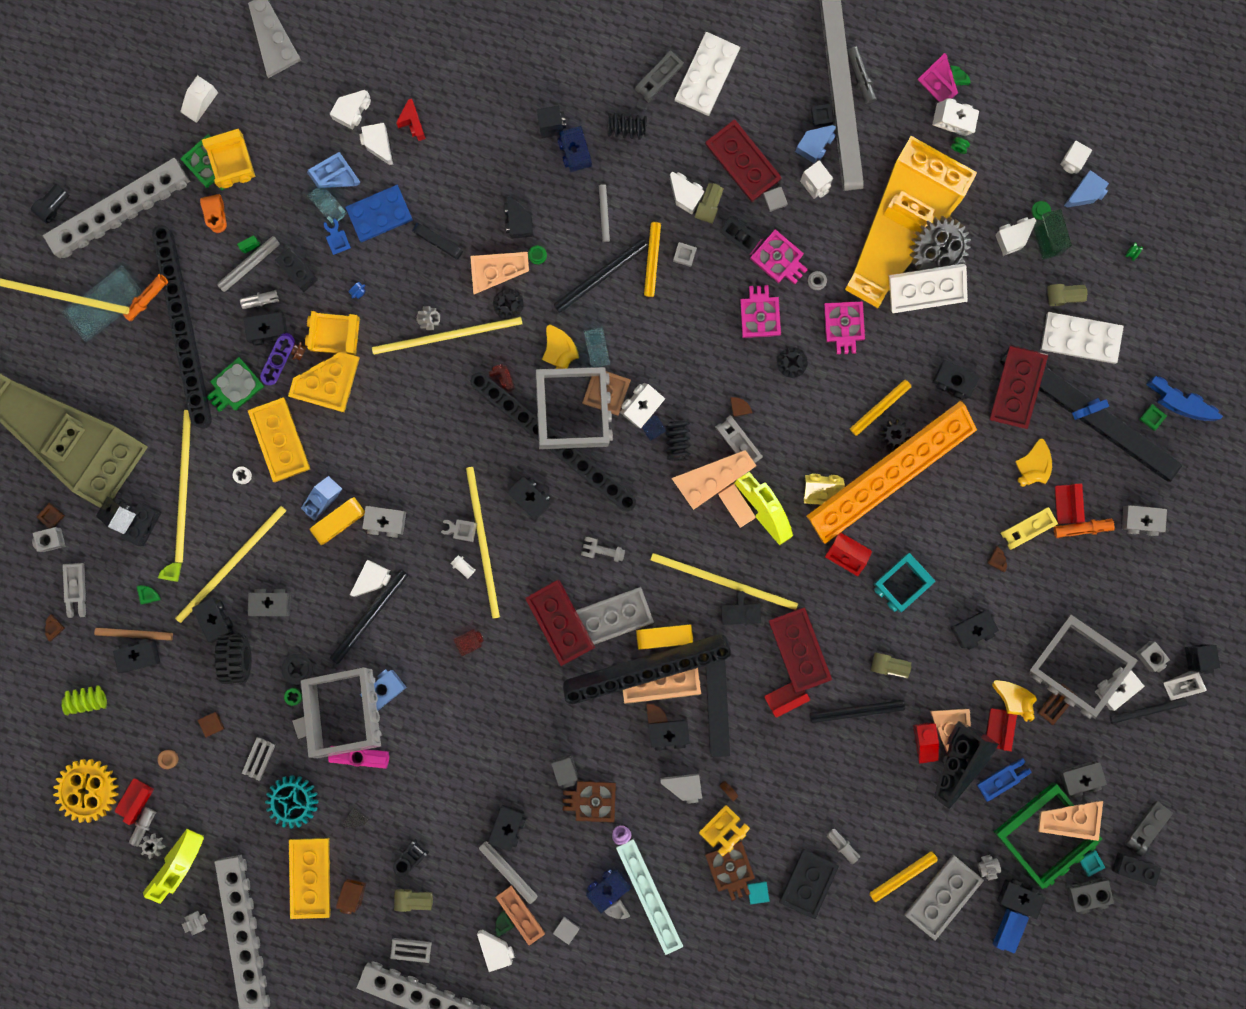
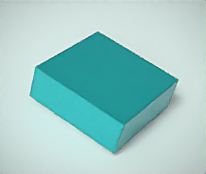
M1096 850L1084 855V859L1080 861L1088 877L1105 868Z
M766 881L747 884L750 892V905L770 902Z

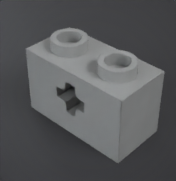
M1124 506L1122 530H1128V534H1139L1140 531L1147 532L1148 536H1159V533L1166 531L1167 509ZM1141 519L1147 520V524L1141 522Z
M366 506L362 529L367 530V534L379 535V532H386V536L398 538V534L403 535L406 512ZM385 517V519L389 521V523L385 524L383 527V525L380 524V520H384Z

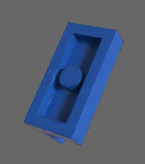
M1007 908L993 945L1003 951L1005 949L1015 953L1029 918Z

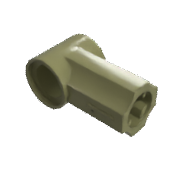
M714 183L708 184L703 200L699 203L695 218L713 224L724 188Z
M1064 284L1047 286L1049 306H1055V304L1056 306H1061L1066 303L1087 301L1088 293L1085 285L1065 286Z
M875 652L870 671L908 678L912 662L891 658L889 655Z
M404 889L395 890L394 911L432 910L433 892H412L410 889H405V891Z

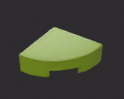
M182 563L169 564L161 570L158 578L178 582Z

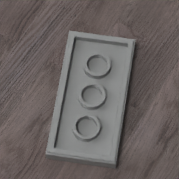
M641 587L576 610L594 645L654 623Z
M952 855L904 915L933 940H936L984 880L956 856Z

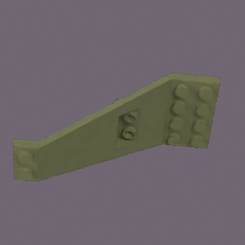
M0 373V423L72 492L99 508L102 507L107 496L113 499L148 446L112 424L13 381ZM74 429V433L69 435L67 430ZM63 445V449L58 451L56 446Z

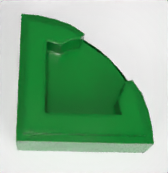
M950 66L956 85H970L971 82L968 74L958 66Z
M142 585L137 586L141 605L161 600L159 594L153 588Z

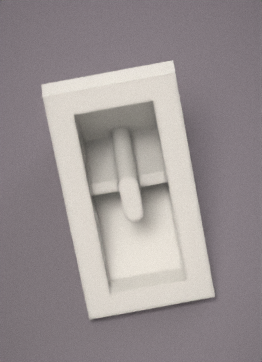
M1189 671L1163 683L1171 701L1206 691L1199 672Z

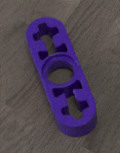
M283 333L278 337L260 375L261 381L264 384L273 385L277 382L295 344L292 335ZM288 339V344L290 345H286L284 351H281L282 341ZM280 355L283 358V362L276 364L273 362L272 357ZM271 367L275 368L272 374L274 378L267 379L266 374L270 372Z

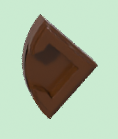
M730 397L733 417L752 414L751 407L746 401L737 397Z
M996 546L987 564L1003 573L1007 569L1006 557L1004 552Z
M50 614L46 619L45 636L48 641H52L65 627L53 614Z
M647 704L648 723L668 722L666 714L661 708L654 704Z
M726 781L719 785L732 801L738 798V794Z

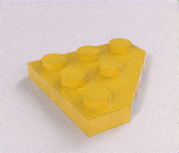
M343 352L335 354L328 360L294 377L288 397L345 412L360 357Z

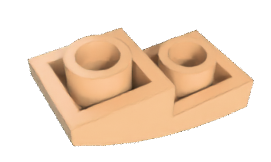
M734 483L718 493L740 528L756 518Z

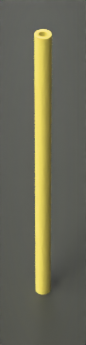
M0 278V286L122 314L129 313V307Z
M517 317L372 347V351L375 355L521 325L522 319Z
M184 410L175 551V562L183 563L191 431L188 410Z
M468 467L466 472L475 523H477L476 529L492 619L499 618L474 468Z
M280 506L175 619L182 623L193 611L192 607L198 605L287 510Z
M652 554L651 561L738 591H743L749 595L793 610L797 609L798 603L675 560Z

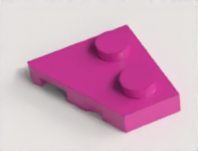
M944 53L918 78V81L938 102L944 101L947 98L953 99L958 94L948 57Z

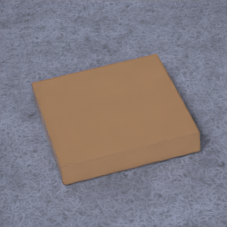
M606 371V373H609V385H606L607 392H610L611 402L607 403L608 411H611L613 415L619 416L631 380ZM592 376L582 404L601 410L599 376Z

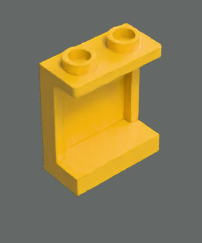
M239 129L202 140L213 169L215 184L219 188H229L234 183H245L250 181L251 178L256 177L243 134Z
M311 311V316H308L307 327L310 328L309 335H306L305 345L313 352L334 354L343 352L356 355L360 318L352 314L343 316Z

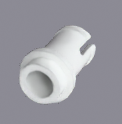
M458 555L451 563L453 565L452 568H456L469 579L476 569L463 560V556L460 557Z

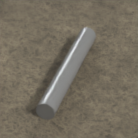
M599 185L602 242H610L606 185Z

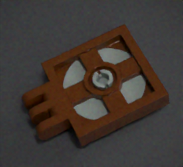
M577 781V791L563 790V795H571V798H563V803H570V806H563V811H576V821L614 822L616 782Z
M738 841L733 846L734 849L730 853L727 852L723 857L717 852L719 849L705 853L718 892L728 889L732 901L736 900L733 893L737 891L739 898L743 897L741 893L743 888L745 894L750 895L746 882L755 879L742 841Z

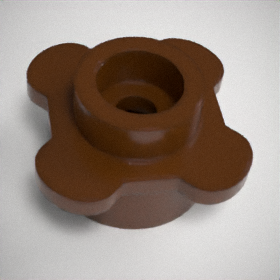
M302 342L298 345L294 344L290 353L293 355V360L295 358L301 360L306 350V346L302 345Z

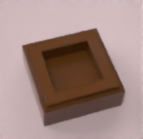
M48 503L37 518L50 529L54 528L65 515L53 504Z
M217 712L198 720L205 738L225 729Z

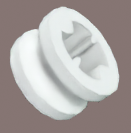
M238 467L233 471V479L237 483L246 484L251 480L252 474L248 468ZM242 470H245V475H247L246 479L242 478V481H240V476H238L239 471L242 472Z

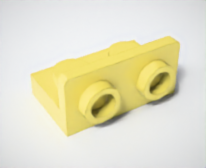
M820 474L805 475L804 503L822 505L845 487L844 479L838 475H830L829 477L821 476Z

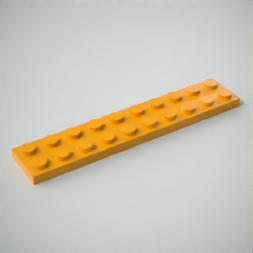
M959 401L808 514L807 518L821 541L826 544L974 433L977 429L965 404Z

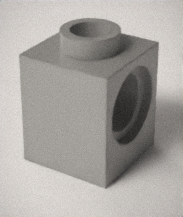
M54 527L33 533L32 544L37 552H46L66 547L61 528ZM46 536H49L51 539L48 545L44 542Z
M1149 641L1135 653L1151 672L1162 671L1170 660L1155 641ZM1152 653H1155L1157 656L1155 663H1152L1150 660Z

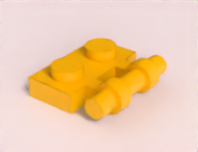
M725 805L699 834L713 848L720 843L722 847L717 852L723 857L727 852L730 853L734 849L733 846L740 839L743 840L750 828L744 823L739 829L736 824L740 821V818ZM732 830L735 834L727 841L724 836Z

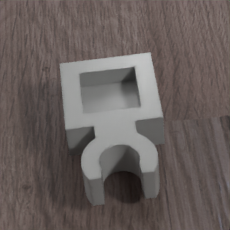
M457 519L455 525L452 521H443V523L449 524L450 528L448 531L442 530L441 533L445 535L454 533V539L474 541L477 523Z

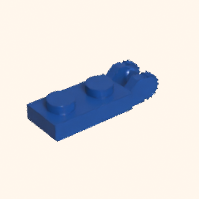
M1020 758L976 784L987 802L1015 786L1020 780L1032 773L1030 768L1024 769L1017 775L1014 772V769L1022 766L1025 760Z

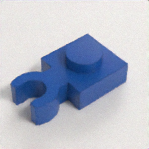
M335 218L333 219L334 226L332 228H329L326 222L323 223L324 228L330 232V235L325 237L333 255L351 248L344 230H337L339 224Z
M1098 398L1088 402V407L1072 413L1074 420L1109 407L1107 399L1100 402Z

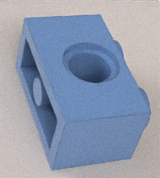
M393 670L381 672L377 676L379 679L374 683L375 692L378 697L376 702L377 711L407 688ZM380 684L385 685L387 688L385 695H381L378 692Z

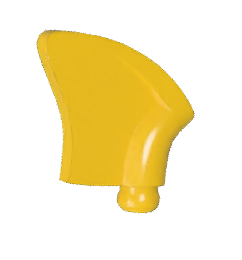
M548 325L546 328L547 348L542 360L556 366L555 369H567L571 361L579 359L576 345L565 332L557 327Z
M1039 439L1028 455L1015 461L1022 475L1017 480L1021 487L1035 482L1046 484L1051 475L1052 458L1050 450L1044 439Z
M995 680L992 683L994 689L1003 699L1007 713L1021 715L1026 722L1034 720L1033 704L1037 699L1033 693L1019 685L1006 681Z

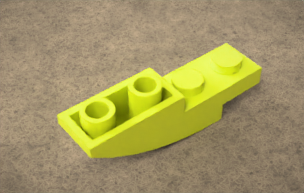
M750 472L734 482L737 488L758 511L755 517L779 545L793 536L791 526L781 504L765 482L760 485Z
M186 829L164 858L165 864L143 891V896L161 904L169 892L173 894L191 867L204 837Z

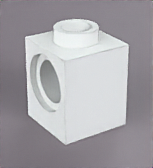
M1075 141L1070 146L1060 165L1064 167L1063 169L1066 172L1077 174L1082 169L1092 149Z

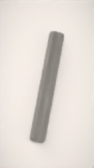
M274 236L269 238L219 281L218 287L223 292L227 291L280 245L279 241Z
M485 841L479 847V850L529 904L533 903L538 897L537 894L503 857L488 844L489 842Z

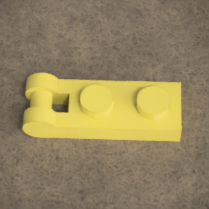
M1047 507L1001 532L1003 538H1006L1009 543L1007 546L1011 550L1056 526L1058 523L1050 508ZM1016 531L1020 537L1017 540L1012 535Z

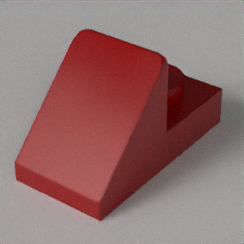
M409 99L396 124L398 128L410 125L412 136H416L418 141L426 138L412 99Z

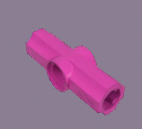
M365 749L328 756L330 763L386 769L389 763V751ZM356 752L362 754L363 759L361 762L355 759Z

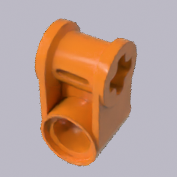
M216 194L201 198L200 203L206 225L213 232H223L227 227L221 195Z

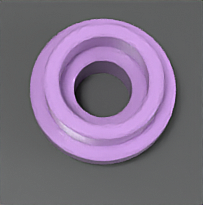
M618 826L613 830L612 839L618 845L626 844L631 839V831L625 826Z

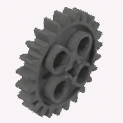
M941 216L939 220L934 217L933 223L927 221V227L921 225L922 231L915 232L918 237L912 239L915 245L910 246V249L914 251L910 253V256L914 258L912 263L916 265L919 271L958 265L959 262L965 263L963 256H969L965 251L971 248L967 244L971 241L967 236L969 232L957 219L954 220L951 217L945 218Z

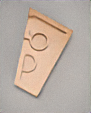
M528 252L470 256L474 294L529 272Z
M970 709L930 711L944 748L948 752V738L957 722L960 721L971 727Z
M1103 801L1040 811L1038 832L1099 841Z

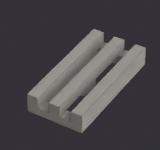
M257 737L242 774L260 781L276 744ZM260 743H263L250 772L248 770ZM266 746H270L257 775L255 772Z
M393 938L390 959L429 963L432 942ZM396 944L427 947V949L399 947ZM395 951L426 954V957L395 954Z

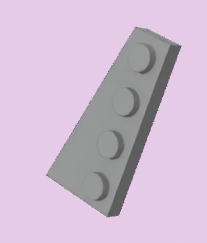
M253 0L249 2L248 5L267 77L270 78L298 63L301 59L269 1Z

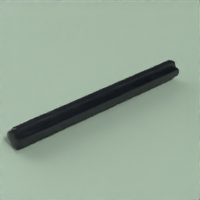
M641 238L554 303L555 309L559 313L648 248L646 240Z
M400 569L331 655L330 659L334 663H340L406 580L408 574L404 570Z

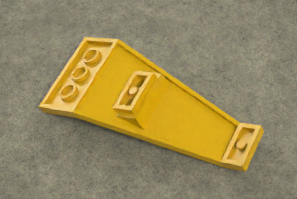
M911 136L893 167L856 268L845 290L879 308L885 295L890 290L889 275L904 273L914 259L910 256V253L914 252L910 249V246L915 245L912 239L918 237L915 232L922 231L921 225L927 227V221L933 223L934 217L939 220L941 216L948 218L965 197L977 172Z

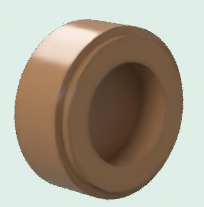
M164 750L158 756V764L163 769H171L178 763V755L173 750Z

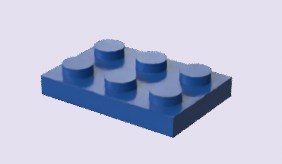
M398 185L345 207L360 242L413 221Z

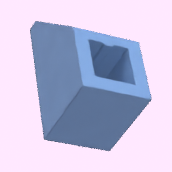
M831 125L807 131L795 152L812 163H815L817 159L821 160L826 152L824 147L827 143L831 144L836 136L834 134L836 127Z
M329 476L314 486L301 509L316 521L336 500L342 488Z

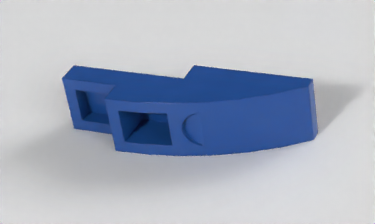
M1155 376L1150 378L1146 384L1161 395L1157 401L1159 404L1177 414L1202 421H1217L1223 417L1218 413L1219 410L1216 407L1203 402L1204 399L1200 395L1190 393L1184 397V394L1179 389L1170 387L1168 382L1162 377Z

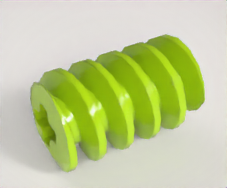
M99 685L96 686L95 691L92 687H88V693H86L84 688H81L80 694L75 689L72 696L69 691H66L65 697L62 699V710L65 715L89 712L93 709H106L107 707L106 695Z

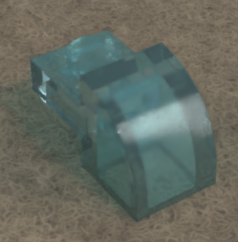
M316 187L307 195L333 226L334 218L339 221L347 214L326 188Z
M603 327L584 331L591 368L609 365L610 361Z

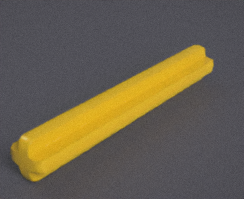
M652 222L650 227L644 296L654 297L661 229V223Z
M903 380L850 428L851 432L855 436L860 434L911 388V384L907 380Z
M929 852L871 891L869 894L873 901H879L937 862L936 855L933 852Z

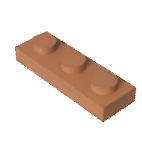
M512 885L496 896V899L528 945H531L545 935L544 930Z

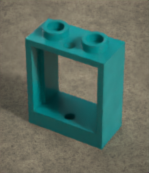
M906 553L873 585L876 587L874 591L881 598L884 596L889 601L887 603L889 608L893 612L897 610L900 613L936 581L910 553ZM906 563L924 584L905 602L900 604L884 587L883 583Z

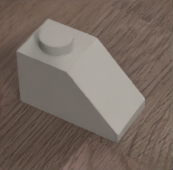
M699 773L660 778L661 784L682 801L687 800V803H697L698 799H702Z

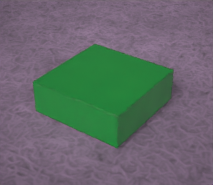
M253 235L237 245L246 254L260 247L261 244Z
M1150 404L1139 420L1155 431L1167 415L1153 404Z

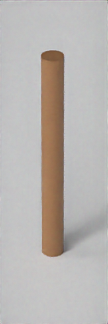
M95 628V635L173 640V633Z

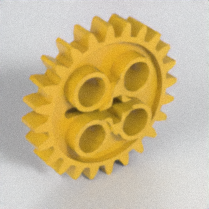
M82 759L80 764L78 761H74L73 767L67 765V771H60L63 777L56 778L60 784L54 786L55 789H58V793L53 794V796L59 797L55 804H62L59 811L65 809V817L72 814V821L78 818L79 823L84 822L85 819L89 823L92 821V817L95 821L99 820L100 816L107 815L106 811L112 810L109 804L116 803L112 797L118 795V793L114 792V789L118 788L119 785H113L117 778L110 777L113 771L106 772L107 765L100 767L101 761H97L94 764L93 759H89L88 762ZM76 775L81 777L80 785L75 782ZM95 778L100 780L99 787H96L94 784ZM86 787V790H89V793L86 794V792L83 791V788ZM73 794L78 797L77 804L72 801ZM92 797L97 799L96 807L91 804Z

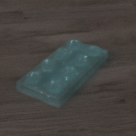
M121 265L82 297L129 307L132 304V300L140 296L143 290L125 267ZM73 303L62 311L85 342L91 340L123 315L122 313Z

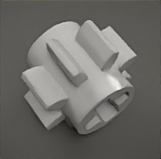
M423 306V311H418L417 322L421 325L420 328L434 330V325H439L440 315L436 308Z
M155 833L151 834L150 838L148 836L143 837L145 842L139 845L143 850L141 855L147 854L149 859L153 858L154 854L160 856L161 852L159 850L165 848V845L161 843L163 837L158 839ZM151 843H154L155 845L153 849L149 848L151 846Z
M990 855L981 857L982 862L977 863L981 877L986 876L988 881L997 879V873H1001L998 859H993Z
M196 911L184 917L186 922L182 924L185 933L190 931L191 935H195L206 929L204 924L208 920L205 913L200 915Z

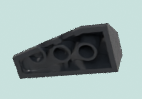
M960 721L957 722L948 738L947 744H949L947 756L944 755L943 762L945 764L942 774L939 775L934 796L935 799L949 809L990 761L999 745L984 733Z

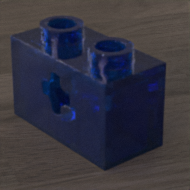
M578 126L560 131V138L557 141L560 150L564 149L565 156L562 157L565 168L569 167L570 172L592 167L582 127ZM574 146H575V149H577V152H576V153H573V151L571 150V147H574Z
M617 868L614 870L608 869L602 875L603 879L598 883L594 881L587 887L586 896L600 913L604 912L631 889V885ZM604 885L607 887L612 886L610 893L608 891L603 892Z

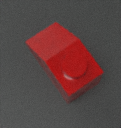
M930 722L913 725L919 764L938 761L939 740L936 723Z

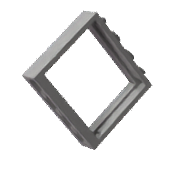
M605 367L537 369L535 378L539 449L608 447L610 441L613 440L612 429H609L608 423L612 421L611 411H608L607 403L611 402L610 392H607L606 385H609V373H606ZM599 376L603 437L547 439L544 378Z
M1070 615L1030 669V673L1032 674L1031 678L1036 680L1037 683L1041 684L1043 682L1048 685L1047 689L1055 695L1059 693L1065 697L1064 701L1072 707L1076 705L1082 709L1080 713L1084 716H1087L1089 719L1091 717L1096 719L1138 660L1073 615ZM1070 627L1126 665L1095 709L1039 670Z
M359 668L301 680L309 758H322L381 747L380 736L382 734L378 723L380 715L376 705L378 697L374 688L375 678L373 677L372 669ZM360 676L367 740L323 748L317 684Z

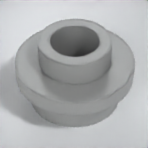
M815 271L809 275L808 285L811 289L821 290L826 286L827 278L824 273ZM819 278L821 283L815 284L814 279Z

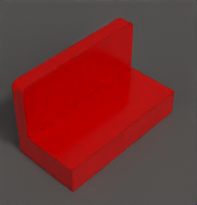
M1082 483L1055 486L1057 523L1085 522Z
M840 532L825 557L854 575L859 576L867 565L872 551Z
M792 683L765 695V699L775 718L810 701L805 691L795 693Z
M991 708L986 735L999 744L997 749L1012 752L1017 715L1009 714L1005 710Z
M134 778L116 807L115 813L124 817L123 822L131 825L135 823L154 789Z

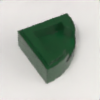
M503 910L495 923L497 937L515 927L505 910Z

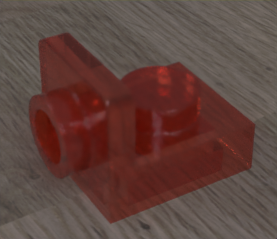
M500 364L492 367V371H489L491 378L501 374L502 377H499L502 388L506 387L508 392L516 389L507 366Z
M475 629L453 639L461 656L482 647L481 642L484 641L480 631L476 632Z

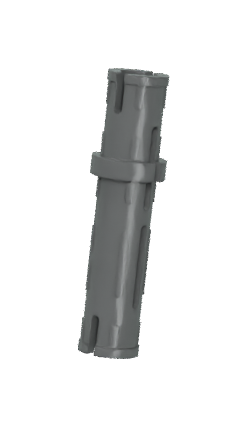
M857 46L847 50V54L858 80L857 86L862 91L865 104H870L877 100L871 86L872 80L868 77L858 50L859 48Z

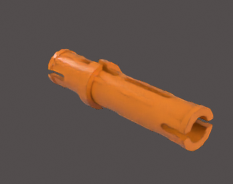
M158 274L140 296L132 300V304L129 306V313L123 314L127 320L133 321L141 311L147 308V304L167 285L168 280L166 277Z
M1112 518L1097 521L1092 519L1090 522L1054 526L1055 538L1082 534L1096 535L1098 532L1114 531V521Z

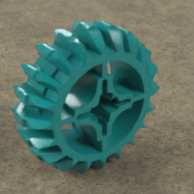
M291 775L289 780L285 776L282 777V782L277 780L275 781L276 786H270L273 792L266 794L271 799L266 800L265 804H271V807L267 808L266 811H273V814L269 817L272 819L276 816V824L283 821L282 827H286L289 822V828L292 829L295 824L297 827H301L302 822L307 824L309 822L308 818L312 819L314 817L311 811L315 812L318 808L312 806V804L319 803V800L313 799L318 793H311L310 790L314 788V785L307 787L309 780L301 783V776L295 781V776ZM293 786V790L289 795L279 794L284 787ZM299 789L304 793L307 803L300 799ZM293 796V802H295L296 804L292 805L291 807V802H289L288 800L291 799ZM277 800L284 805L285 815L280 811ZM295 808L305 809L301 816L290 817Z

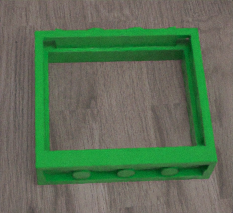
M1055 783L1047 786L994 831L999 840L1041 889L1055 883L1054 879L1059 875H1065L1070 870L1069 867L1072 864L1082 861L1085 857L1084 854L1089 850L1093 851L1096 849V846L1102 840L1100 836L1099 841L1085 839L1040 878L1006 837L1055 796L1065 807L1074 806Z

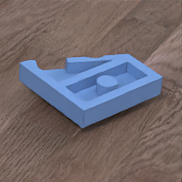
M340 152L307 171L318 188L348 187L360 184L359 179Z

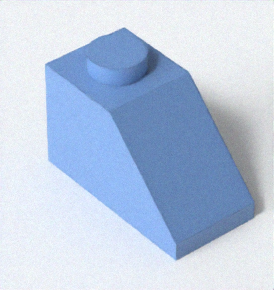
M1090 170L1064 206L1073 207L1091 204L1097 199L1102 200L1108 192L1106 187L1109 183Z

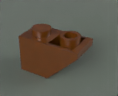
M347 879L342 887L336 908L340 909V912L344 914L355 913L362 904L366 883Z

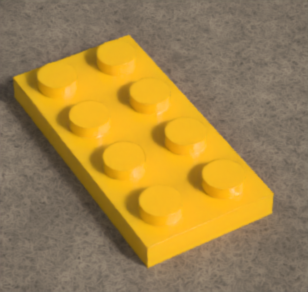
M284 397L248 410L274 483L310 470Z
M329 838L290 839V919L329 918Z

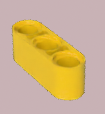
M353 497L312 526L310 531L319 544L323 545L361 518L365 511L356 498Z
M692 625L636 630L638 649L678 646L693 642Z

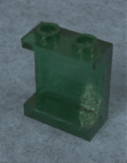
M1061 209L1044 213L1042 215L1043 220L1035 222L1033 227L1042 260L1060 256L1072 246Z

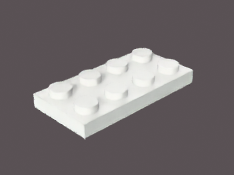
M706 32L675 97V101L709 116L740 47Z
M958 264L889 275L891 312L898 313L967 302L966 265Z
M1048 312L1040 350L1116 364L1119 356L1123 326Z

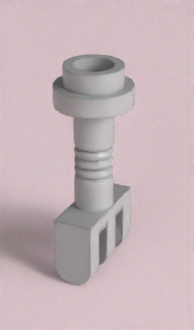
M585 537V541L592 543L591 546L583 544V548L590 551L589 553L581 552L582 556L594 558L595 553L614 557L615 562L623 561L625 550H622V547H617L616 550L598 546V539Z

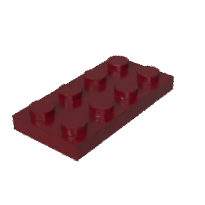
M735 119L705 142L707 148L751 202L755 201L782 179Z
M1009 346L990 416L991 421L1028 429L1048 354Z
M560 580L554 581L525 598L560 666L595 648Z
M805 607L768 621L795 693L832 680Z

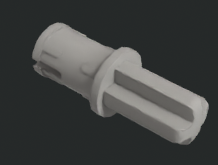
M277 290L262 294L257 292V295L240 299L242 309L256 306L263 307L265 304L279 302Z
M147 807L144 808L140 819L135 823L136 828L129 840L131 845L139 846L146 830H150L149 826L156 811Z
M836 829L830 830L827 833V837L838 848L837 851L841 852L851 864L858 861L860 855L852 848L850 842L845 840Z

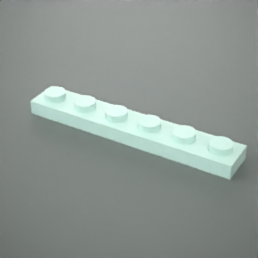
M632 839L626 844L617 846L616 849L665 955L682 948L683 944L635 840Z

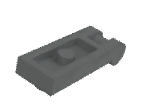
M670 50L634 90L638 94L641 93L649 103L684 66V62ZM648 84L653 87L650 91L646 88Z
M1155 801L1124 844L1129 848L1135 849L1139 856H1143L1173 812L1160 802ZM1138 837L1143 839L1141 844L1137 842Z

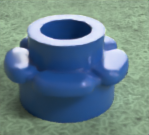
M357 282L349 290L352 299L355 297L359 299L365 294V284L362 285L360 282Z

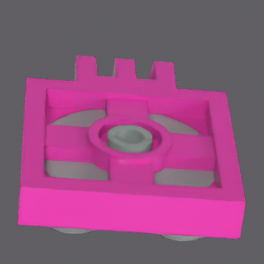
M776 229L750 257V260L778 284L784 277L793 284H796L798 281L793 275L799 279L803 276L798 269L803 273L807 272V268L799 262L804 253Z
M764 285V293H761V286H756L757 293H754L753 286H749V299H740L742 338L781 336L779 297L769 298L768 285Z
M863 301L825 303L826 342H836V354H841V347L844 348V354H848V346H851V353L856 354V341L865 340Z

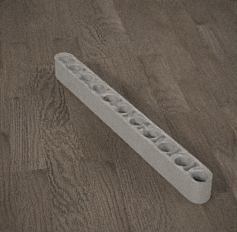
M819 0L823 34L826 37L824 42L837 147H839L838 156L843 191L863 189V174L841 0Z

